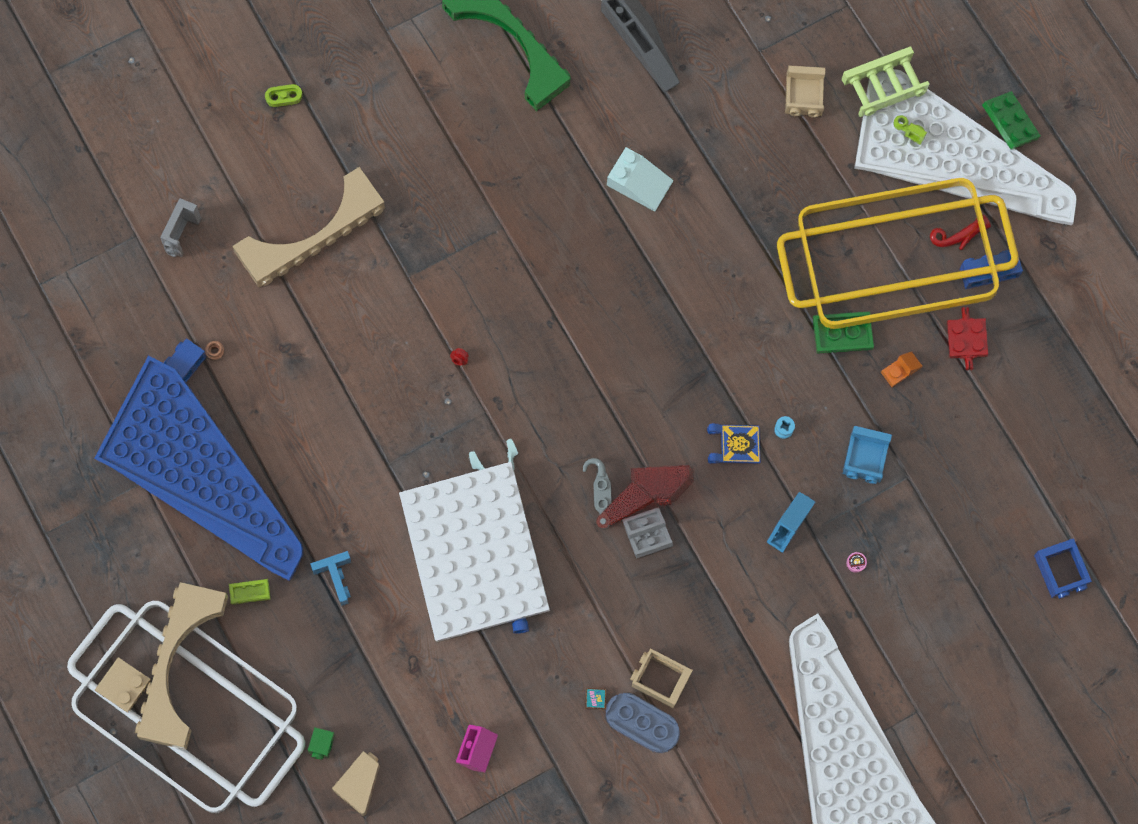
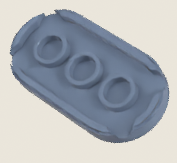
M631 693L613 696L608 702L606 719L608 724L617 732L655 753L668 752L677 744L680 736L679 727L676 720L669 714Z

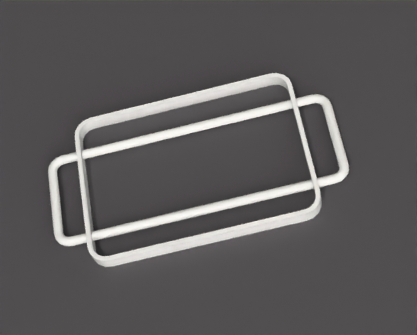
M151 601L146 603L138 613H135L122 604L111 606L68 661L67 668L69 673L82 683L72 698L73 711L100 733L210 813L224 811L235 797L251 807L262 805L305 748L304 736L290 726L297 714V705L292 696L199 628L193 630L291 702L292 712L286 721H283L182 646L178 647L176 653L280 728L237 786L226 780L187 750L168 746L231 793L221 806L216 808L209 807L98 726L78 709L79 698L89 688L135 723L142 720V717L133 710L127 713L97 693L95 689L98 685L93 680L137 624L163 642L165 638L162 636L163 632L142 617L153 607H160L169 612L170 607L160 601ZM116 612L123 613L132 621L89 676H85L76 669V662ZM286 732L296 739L297 747L262 794L256 799L251 798L241 789L283 733Z

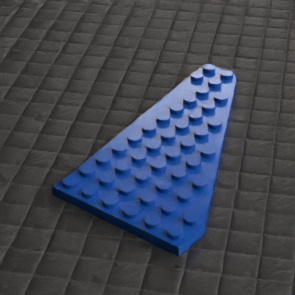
M148 355L94 459L112 467L263 567L290 581L303 557L301 541L179 372Z

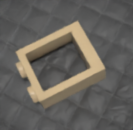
M650 648L648 653H643L639 661L642 663L640 669H635L630 678L633 681L631 687L674 708L693 670ZM651 659L681 674L670 698L639 683Z

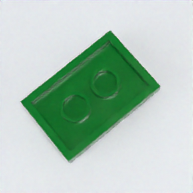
M1012 91L989 99L982 104L1011 150L1036 141L1041 137Z
M870 312L828 314L824 316L830 321H840L870 315ZM819 315L813 316L817 354L874 349L871 323L830 329L821 323Z

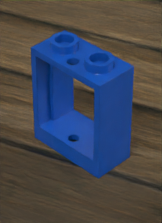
M1074 538L1039 550L1034 555L1051 598L1058 596L1061 599L1069 596L1071 591L1076 590L1077 593L1084 591L1092 582ZM1070 551L1082 580L1058 588L1047 559Z

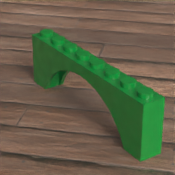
M442 0V8L454 21L463 19L487 21L503 28L519 42L530 66V78L525 90V100L536 112L570 86L571 76L569 72L559 66L557 59L547 53L546 47L535 40L534 34L523 27L522 21L511 14L512 12L506 4L503 5L500 0Z

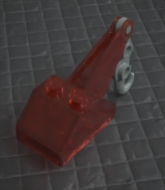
M591 458L583 465V472H586L590 464H595L598 467V473L594 481V506L600 513L596 523L602 529L609 528L653 502L659 503L660 506L671 505V502H676L694 482V470L689 465L631 468V480L633 482L612 502L611 482L606 473L604 463L598 458Z

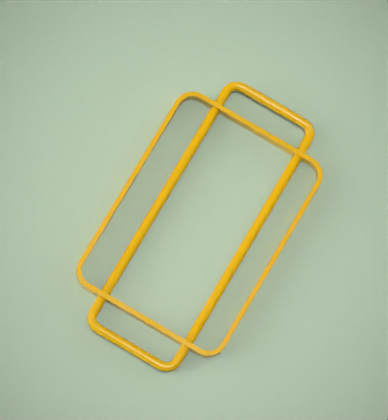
M965 178L949 179L805 207L799 214V231L785 233L777 241L778 255L790 303L797 308L816 306L821 323L830 329L850 327L988 301L998 291L999 280L997 272L1010 270L1019 261L1004 200L997 195L978 197L973 183ZM955 186L966 187L972 196L970 199L810 229H804L802 222L803 218L811 213ZM994 202L999 207L1011 254V260L1007 263L994 264L980 204ZM974 206L989 266L819 297L806 237ZM797 238L802 240L814 299L800 301L795 297L784 243L787 240ZM991 273L994 289L985 294L840 321L828 320L824 316L821 306L828 303Z

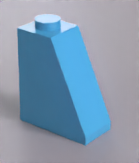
M799 492L777 523L767 543L783 553L811 511L815 501Z

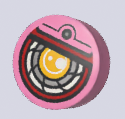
M855 552L847 558L846 564L850 571L857 573L866 567L867 560L862 553Z

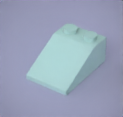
M627 147L607 177V186L653 211L657 210L673 183L669 176L646 158Z

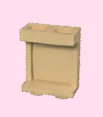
M788 66L785 114H790L791 116L808 115L809 117L822 116L824 111L823 87L825 68Z

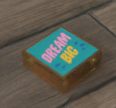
M586 688L585 709L605 710L606 689Z

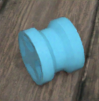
M784 416L779 418L774 428L775 434L782 439L789 438L793 434L795 423L790 417Z

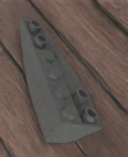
M602 0V13L662 91L666 93L680 84L653 19L639 0Z

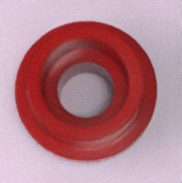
M456 348L451 352L450 357L454 364L461 366L468 363L469 355L465 350Z

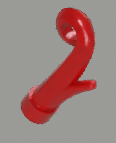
M982 215L987 230L991 228L988 218ZM976 218L973 223L947 238L943 229L935 228L930 233V240L937 247H948L962 241L959 249L963 250L967 243L980 233L978 220ZM937 233L941 234V240L936 238Z

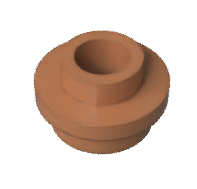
M218 341L208 343L205 347L206 356L211 360L220 359L224 354L223 345ZM218 349V352L213 354L212 350Z

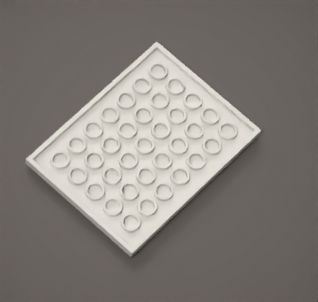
M512 462L399 492L436 642L550 611Z

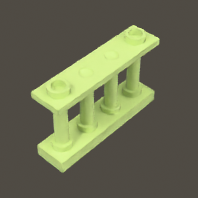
M911 46L843 73L842 81L844 86L847 84L853 85L863 104L858 113L860 117L864 115L871 116L877 110L914 96L920 97L927 92L929 82L926 81L920 84L910 64L914 54ZM901 65L904 67L913 87L903 90L893 70L895 66ZM887 72L896 91L895 94L886 96L877 73ZM866 77L870 78L879 96V100L872 103L869 102L860 83V80Z

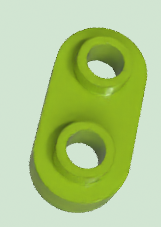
M295 84L271 87L266 91L265 99L271 107L293 105L301 101L302 90ZM296 94V97L291 98L290 95Z

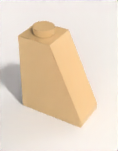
M364 751L332 788L338 796L362 816H365L380 768L377 763L379 759L371 752L366 754Z

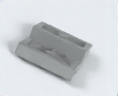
M659 507L622 519L636 559L673 546Z

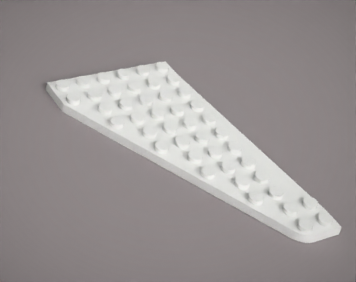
M893 69L903 90L913 87L907 74L901 70ZM887 72L877 73L886 96L895 94L896 91ZM869 78L866 96L869 102L872 103L879 100V96ZM928 89L920 97L908 98L877 110L871 116L864 115L862 118L854 169L871 171L918 185L965 178L973 183L978 197L997 195L1004 200L1008 210L1061 224L1072 225L1074 222L1076 195L1071 187L1016 149L1011 150L1006 142ZM897 116H905L909 121L908 125L913 123L924 128L927 134L921 145L906 137L904 131L897 130L894 127L893 122ZM963 186L939 189L940 191L961 197L972 198L970 191ZM994 202L986 203L998 207V205Z
M817 613L795 627L789 638V647L812 823L936 824L917 796L843 659L834 638L819 614Z

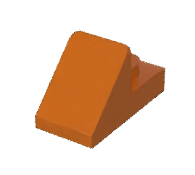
M911 351L900 355L897 361L883 369L881 374L890 386L894 387L923 366Z

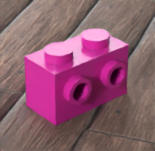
M468 725L456 763L468 769L485 773L498 735L484 727Z

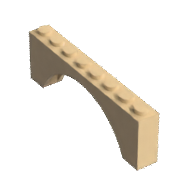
M358 167L344 176V194L341 205L330 223L317 234L291 244H269L248 236L233 245V250L257 286H267L278 275L283 276L294 265L302 264L305 258L310 255L314 256L320 252L321 248L335 243L336 239L340 236L348 235L356 226H362L372 216L380 215L383 209H385V204L361 168Z
M180 582L179 588L176 587L174 590V606L169 608L168 618L170 620L163 629L162 636L165 638L163 645L160 644L158 647V663L153 665V681L147 686V702H143L141 708L142 720L141 722L138 721L135 733H137V737L140 740L187 750L192 731L182 722L172 705L168 683L170 666L178 647L190 632L204 622L224 615L228 595L225 592Z

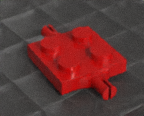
M962 307L961 319L947 320L949 358L965 359V370H969V364L970 370H973V359L988 357L986 318H970L969 307H966V314L965 307Z

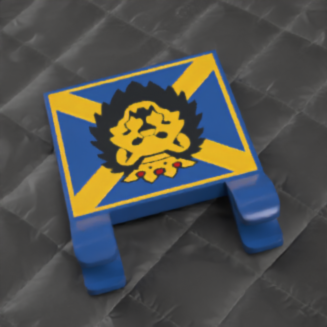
M709 424L707 427L708 434L721 433L722 454L711 453L708 456V463L760 464L759 426Z

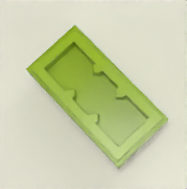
M268 579L229 584L231 605L271 599Z

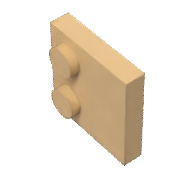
M118 657L95 691L129 713L152 680Z

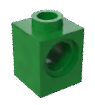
M314 727L308 748L312 758L323 760V757L329 758L335 738L334 732Z

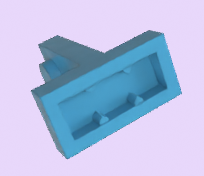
M348 551L310 563L314 575L330 571L341 606L349 604L347 598L351 596L348 587H343L341 580L345 578L341 568L337 569V567L351 563Z

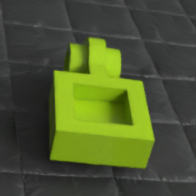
M897 116L893 122L894 127L897 130L904 131L906 137L921 145L927 134L924 128L913 123L908 125L909 121L905 116Z

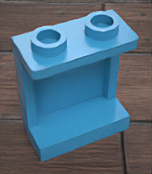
M854 426L842 474L847 475L851 479H866L865 481L871 484L880 483L883 478L882 473L892 435Z

